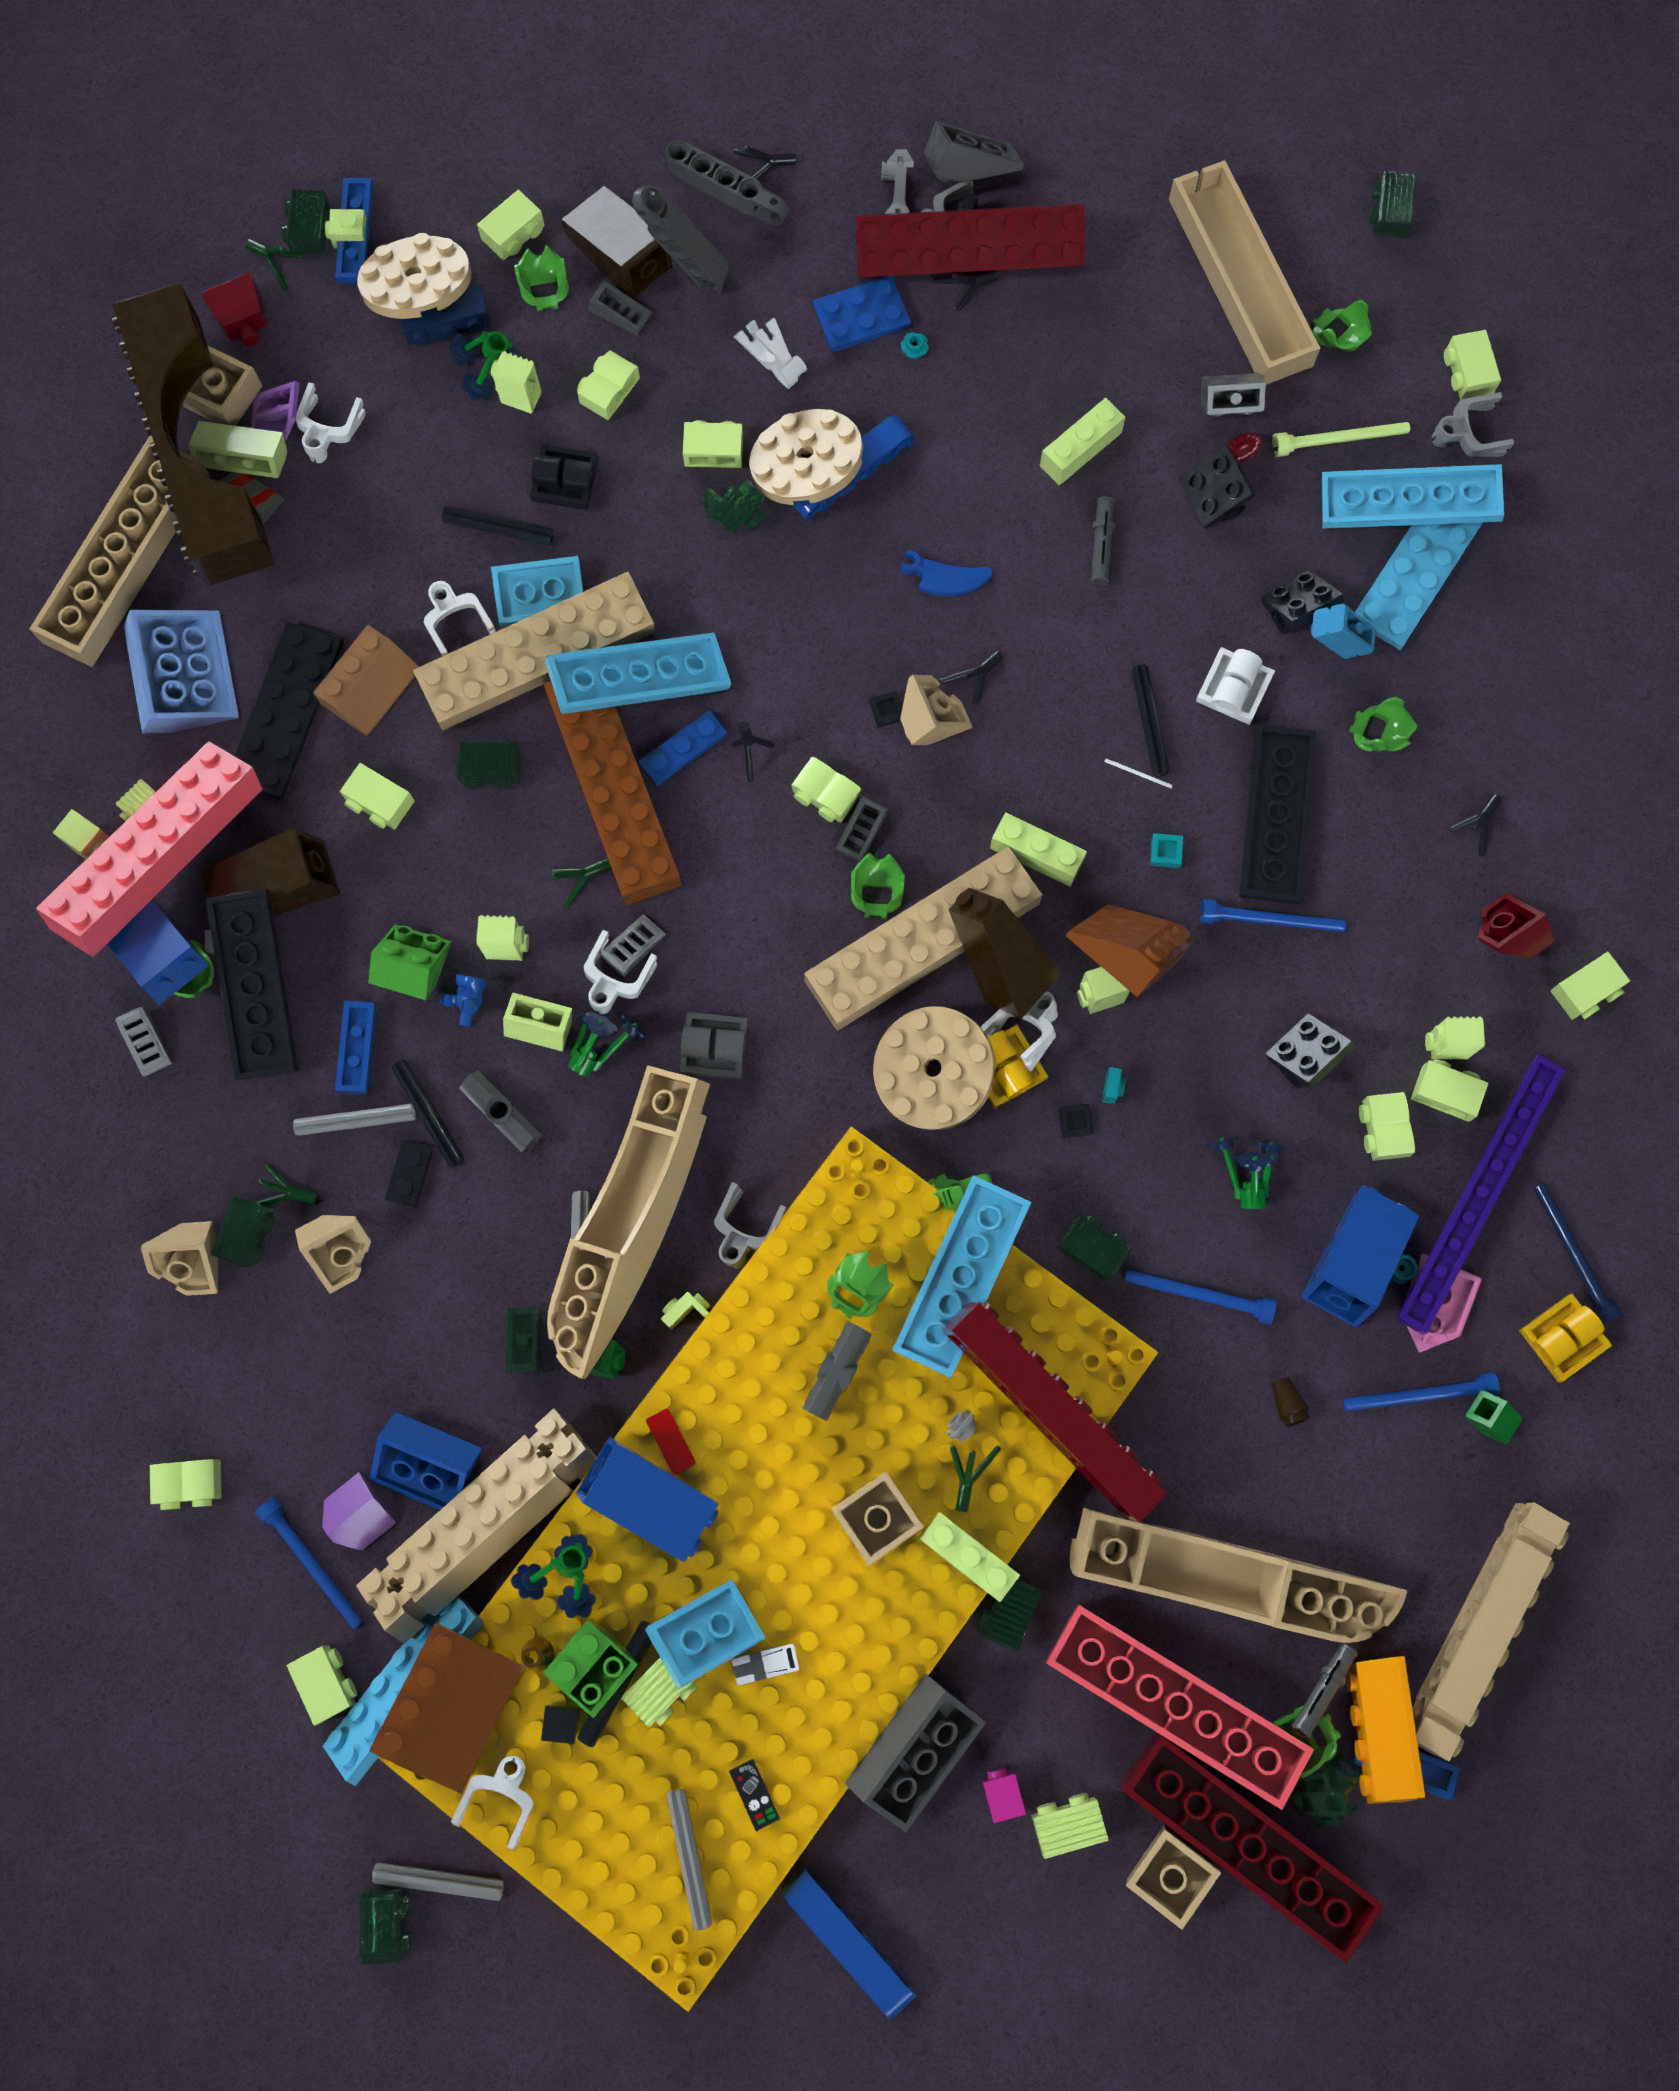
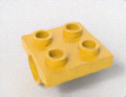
M1018 1025L988 1037L996 1062V1070H994L991 1085L992 1090L988 1097L994 1109L1048 1079V1075L1039 1061L1032 1071L1025 1067V1062L1022 1060L1021 1055L1030 1045Z
M1568 1294L1519 1330L1558 1383L1565 1381L1612 1346L1603 1334L1605 1329L1599 1317L1590 1308L1581 1306L1573 1294Z

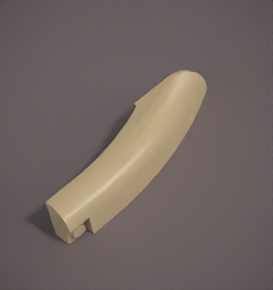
M647 1065L629 1125L606 1181L575 1238H570L550 1301L547 1326L549 1339L553 1340L558 1353L556 1355L557 1359L564 1368L581 1379L587 1378L628 1311L656 1256L678 1204L707 1118L701 1112L710 1084L697 1078Z
M1083 1508L1077 1538H1072L1070 1547V1568L1076 1577L1152 1594L1270 1625L1275 1628L1341 1643H1352L1369 1639L1373 1633L1383 1626H1388L1399 1613L1407 1594L1405 1589L1165 1526L1144 1521L1138 1523L1124 1516Z

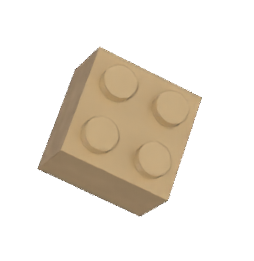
M208 346L213 365L196 380L189 390L183 406L215 423L237 426L261 389L262 384L253 367Z
M886 1471L831 1509L868 1566L924 1528Z
M1164 1824L1128 1876L1126 1886L1183 1930L1220 1876L1221 1867Z

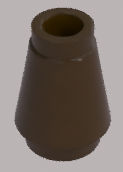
M1289 1377L1279 1379L1271 1384L1274 1389L1279 1420L1284 1421L1286 1427L1295 1426L1310 1418L1307 1412L1310 1410L1293 1383H1291Z

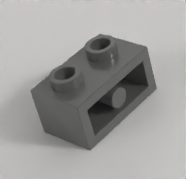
M1259 373L1204 376L1201 382V407L1207 415L1214 417L1230 413L1250 415L1254 412L1264 411L1266 382Z

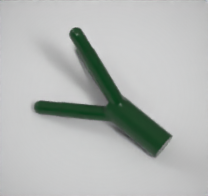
M248 239L246 249L264 257L282 289L288 290V286L272 258L274 256L302 258V253L284 251V246L268 247L253 239Z
M607 858L583 868L551 870L550 877L553 880L582 876L564 903V908H569L590 877L611 869Z
M266 1163L264 1168L281 1185L259 1179L258 1184L283 1194L247 1204L246 1208L251 1210L286 1199L315 1205L318 1193L292 1187L269 1163Z
M1000 1446L994 1447L973 1474L976 1452L974 1450L969 1452L964 1473L956 1447H950L960 1480L955 1510L968 1512L973 1484L1000 1452Z

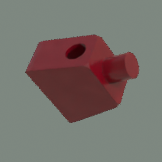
M250 272L201 292V296L209 311L230 341L241 337L245 346H254L259 343L260 337L257 330L267 326L259 289Z

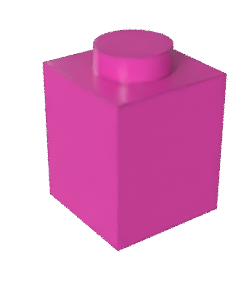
M1006 1767L987 1771L988 1777L982 1779L993 1823L1026 1815L1014 1771L1007 1772Z

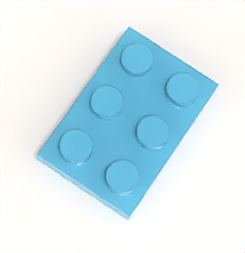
M578 556L491 567L500 627L510 626L583 592Z
M732 1579L645 1629L678 1690L766 1638Z

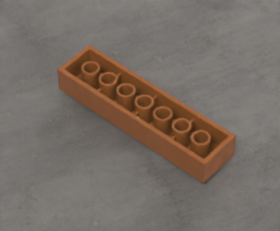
M551 681L543 683L625 905L628 906L682 886L679 873L616 707L561 714Z

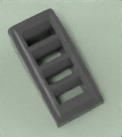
M605 280L590 300L588 311L635 335L639 334L652 314V311ZM606 297L611 299L607 306L603 304ZM618 302L621 305L615 312L614 310H612V308L615 305V303ZM628 307L631 310L625 318L621 314ZM638 312L641 316L634 324L631 322V319Z
M862 796L835 850L860 862L868 853L890 810ZM864 808L879 815L877 820L863 814ZM858 819L873 825L871 831L856 824ZM853 829L867 835L866 841L851 834ZM847 840L862 846L861 851L859 852L845 845Z

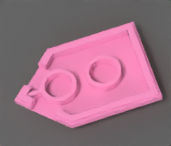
M1424 1253L1421 1255L1417 1266V1274L1411 1281L1406 1297L1428 1258V1255ZM1460 1269L1427 1334L1422 1335L1407 1326L1419 1353L1461 1336L1482 1278Z

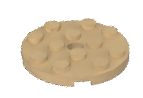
M419 233L413 237L400 239L388 245L377 247L374 253L360 267L357 284L364 303L375 313L398 319L422 317L420 313L422 311L435 307L440 311L454 303L465 292L470 283L471 267L466 252L451 239Z
M812 409L794 414L789 413L759 435L751 451L750 471L757 488L767 498L786 505H794V501L809 500L811 504L833 496L854 479L862 465L861 457L864 445L860 432L853 421L834 410ZM801 454H803L804 456L812 454V456L809 458H802Z
M937 1006L913 1010L895 1021L880 1040L873 1064L875 1086L886 1108L904 1123L927 1130L949 1129L973 1117L982 1108L991 1093L994 1070H996L994 1051L990 1040L982 1028L971 1018L956 1010ZM938 1060L941 1063V1071L937 1076L930 1077L927 1074L929 1061Z

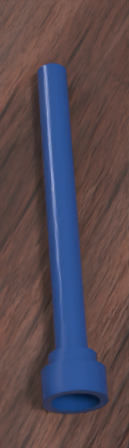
M1202 899L1200 911H1203V916L1200 915V923L1213 924L1214 921L1219 922L1220 919L1335 932H1345L1347 927L1345 920L1227 908L1216 903V900Z
M1129 1269L1125 1272V1282L1252 1313V1317L1258 1318V1322L1271 1325L1276 1309V1300L1263 1297L1262 1300L1256 1299V1301Z
M1493 1372L1480 1374V1377L1475 1378L1474 1382L1345 1398L1343 1405L1346 1411L1474 1394L1478 1396L1481 1390L1500 1397V1386L1498 1378Z
M276 1496L266 1501L255 1511L257 1517L262 1523L266 1522L269 1526H274L351 1628L357 1629L363 1624L362 1618L285 1520L282 1503Z

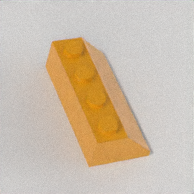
M1405 1656L1352 1664L1345 1679L1348 1692H1352L1353 1705L1350 1707V1719L1352 1725L1357 1728L1358 1740L1355 1741V1755L1358 1761H1362L1363 1775H1360L1359 1778L1362 1795L1366 1796L1367 1804L1408 1802L1425 1798Z

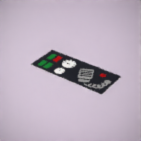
M753 1759L729 1771L755 1831L780 1820Z

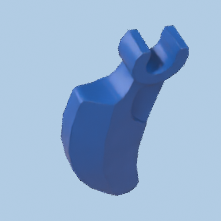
M906 550L905 558L912 560L914 563L911 565L902 563L901 565L902 573L906 575L916 574L921 577L919 591L936 596L948 597L970 593L982 587L992 577V569L989 567L969 568L942 564L922 558L912 550Z

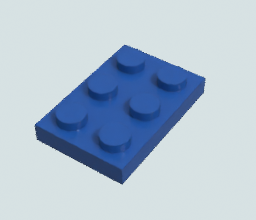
M887 276L812 300L815 313L831 353L911 327V321L893 276Z

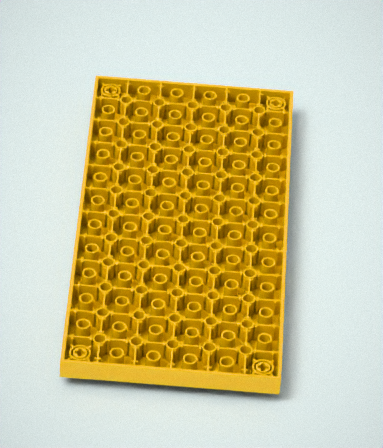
M852 1126L782 1216L776 1230L774 1227L614 1437L618 1442L672 1474L646 1423V1419L666 1408L670 1410L696 1461L695 1465L674 1476L711 1497L719 1504L716 1508L718 1515L710 1528L705 1527L699 1537L701 1544L693 1557L688 1556L686 1561L683 1562L583 1504L576 1495L578 1488L584 1480L583 1478L481 1612L479 1617L484 1624L471 1639L525 1666L522 1662L521 1653L527 1641L536 1637L545 1638L554 1648L555 1659L588 1619L594 1618L626 1649L641 1621L653 1624L732 1579L766 1637L760 1643L734 1658L793 1644L799 1670L738 1685L732 1659L694 1680L698 1687L685 1701L678 1697L670 1705L674 1712L661 1726L655 1721L648 1727L620 1699L596 1745L589 1747L578 1740V1734L589 1714L543 1674L545 1670L536 1672L525 1666L462 1794L402 1768L380 1756L378 1757V1759L450 1818H453L473 1776L487 1775L494 1777L500 1762L505 1757H519L524 1762L526 1773L519 1789L531 1797L534 1805L516 1850L509 1849L507 1845L522 1814V1809L514 1800L501 1793L491 1790L475 1791L460 1826L687 2012L690 2011L849 1788L845 1784L847 1779L924 1675L931 1673L987 1594L984 1589L919 1539L938 1512H940L1005 1564H1008L1076 1469L964 1353H962L952 1378H949L892 1351L956 1212L951 1209L947 1210L940 1204L939 1198L932 1194L933 1192L936 1193V1188ZM1011 1246L986 1303L992 1306L1000 1315L997 1321L1006 1328L1008 1326L1012 1327L1022 1337L1023 1341L1020 1344L1029 1352L1034 1350L1046 1362L1043 1368L1052 1375L1056 1373L1069 1385L1070 1388L1067 1392L1075 1399L1081 1398L1093 1410L1090 1416L1099 1423L1103 1421L1108 1424L1159 1352L1015 1246ZM868 1251V1265L870 1267H877L885 1263L889 1283L892 1282L894 1285L883 1301L877 1305L878 1307L872 1315L867 1317L853 1316L850 1320L845 1317L846 1314L831 1307L833 1300L828 1294L827 1282L830 1276L835 1274L847 1253L852 1255ZM839 1287V1294L846 1301L857 1307L864 1305V1302L844 1287ZM848 1321L863 1328L872 1335L864 1353L856 1364L858 1368L845 1392L841 1393L826 1422L802 1409L818 1379L816 1375L829 1351L832 1352ZM965 1410H969L975 1415L974 1420L978 1423L975 1431L963 1442H959L956 1438L952 1439L946 1434L949 1428V1421L956 1413L960 1411L963 1413ZM1000 1446V1452L973 1484L968 1512L955 1510L960 1480L950 1447H956L964 1473L969 1452L971 1450L976 1452L973 1474L994 1447ZM886 1471L924 1528L868 1566L831 1509ZM577 1534H582L586 1537L587 1546L592 1548L593 1553L587 1558V1568L582 1571L584 1573L582 1583L589 1587V1594H593L596 1598L595 1604L591 1606L592 1612L588 1617L581 1618L576 1615L574 1618H569L566 1616L565 1610L558 1608V1597L563 1595V1590L566 1586L574 1587L575 1580L574 1578L563 1577L557 1569H553L544 1576L547 1578L548 1584L543 1588L544 1594L542 1598L533 1600L530 1597L523 1599L519 1596V1590L512 1586L511 1578L518 1573L517 1569L520 1565L538 1564L543 1568L550 1563L551 1559L555 1558L554 1551L558 1546H561L563 1537L570 1536L573 1538ZM653 1643L648 1648L624 1694L660 1658ZM534 1650L531 1651L529 1654L530 1658L537 1662L538 1653ZM546 1705L580 1708L575 1744L541 1741ZM752 1759L757 1766L780 1820L758 1831H755L729 1772ZM514 1763L508 1764L505 1768V1773L508 1776L513 1775L517 1771V1765ZM676 1789H684L686 1792L712 1919V1925L703 1930H695L693 1928L667 1799L668 1792Z

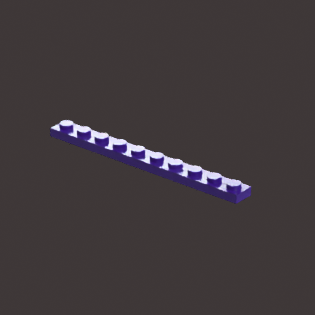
M1536 1055L1533 1058L1395 1318L1397 1321L1422 1335L1427 1334L1565 1072V1069L1540 1055Z

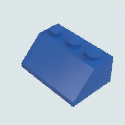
M395 1412L378 1435L369 1481L441 1510L472 1482L479 1465L482 1448Z

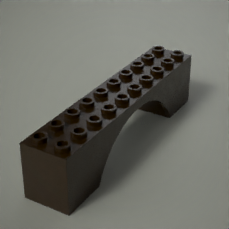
M179 283L114 303L113 307L116 316L112 317V321L118 335L122 334L124 340L119 342L125 359L130 360L131 366L127 367V371L133 385L137 384L139 390L134 393L140 409L144 410L146 414L142 421L147 434L152 435L154 441L150 443V448L155 460L160 461L162 467L157 469L163 486H167L169 491L165 498L170 511L175 512L177 520L173 521V525L178 537L183 538L185 546L181 547V552L186 564L191 565L195 577H201L207 587L274 566L275 562L260 514L245 488L209 479L189 467L180 456L177 428L183 402L196 380L213 365L199 316L182 284Z

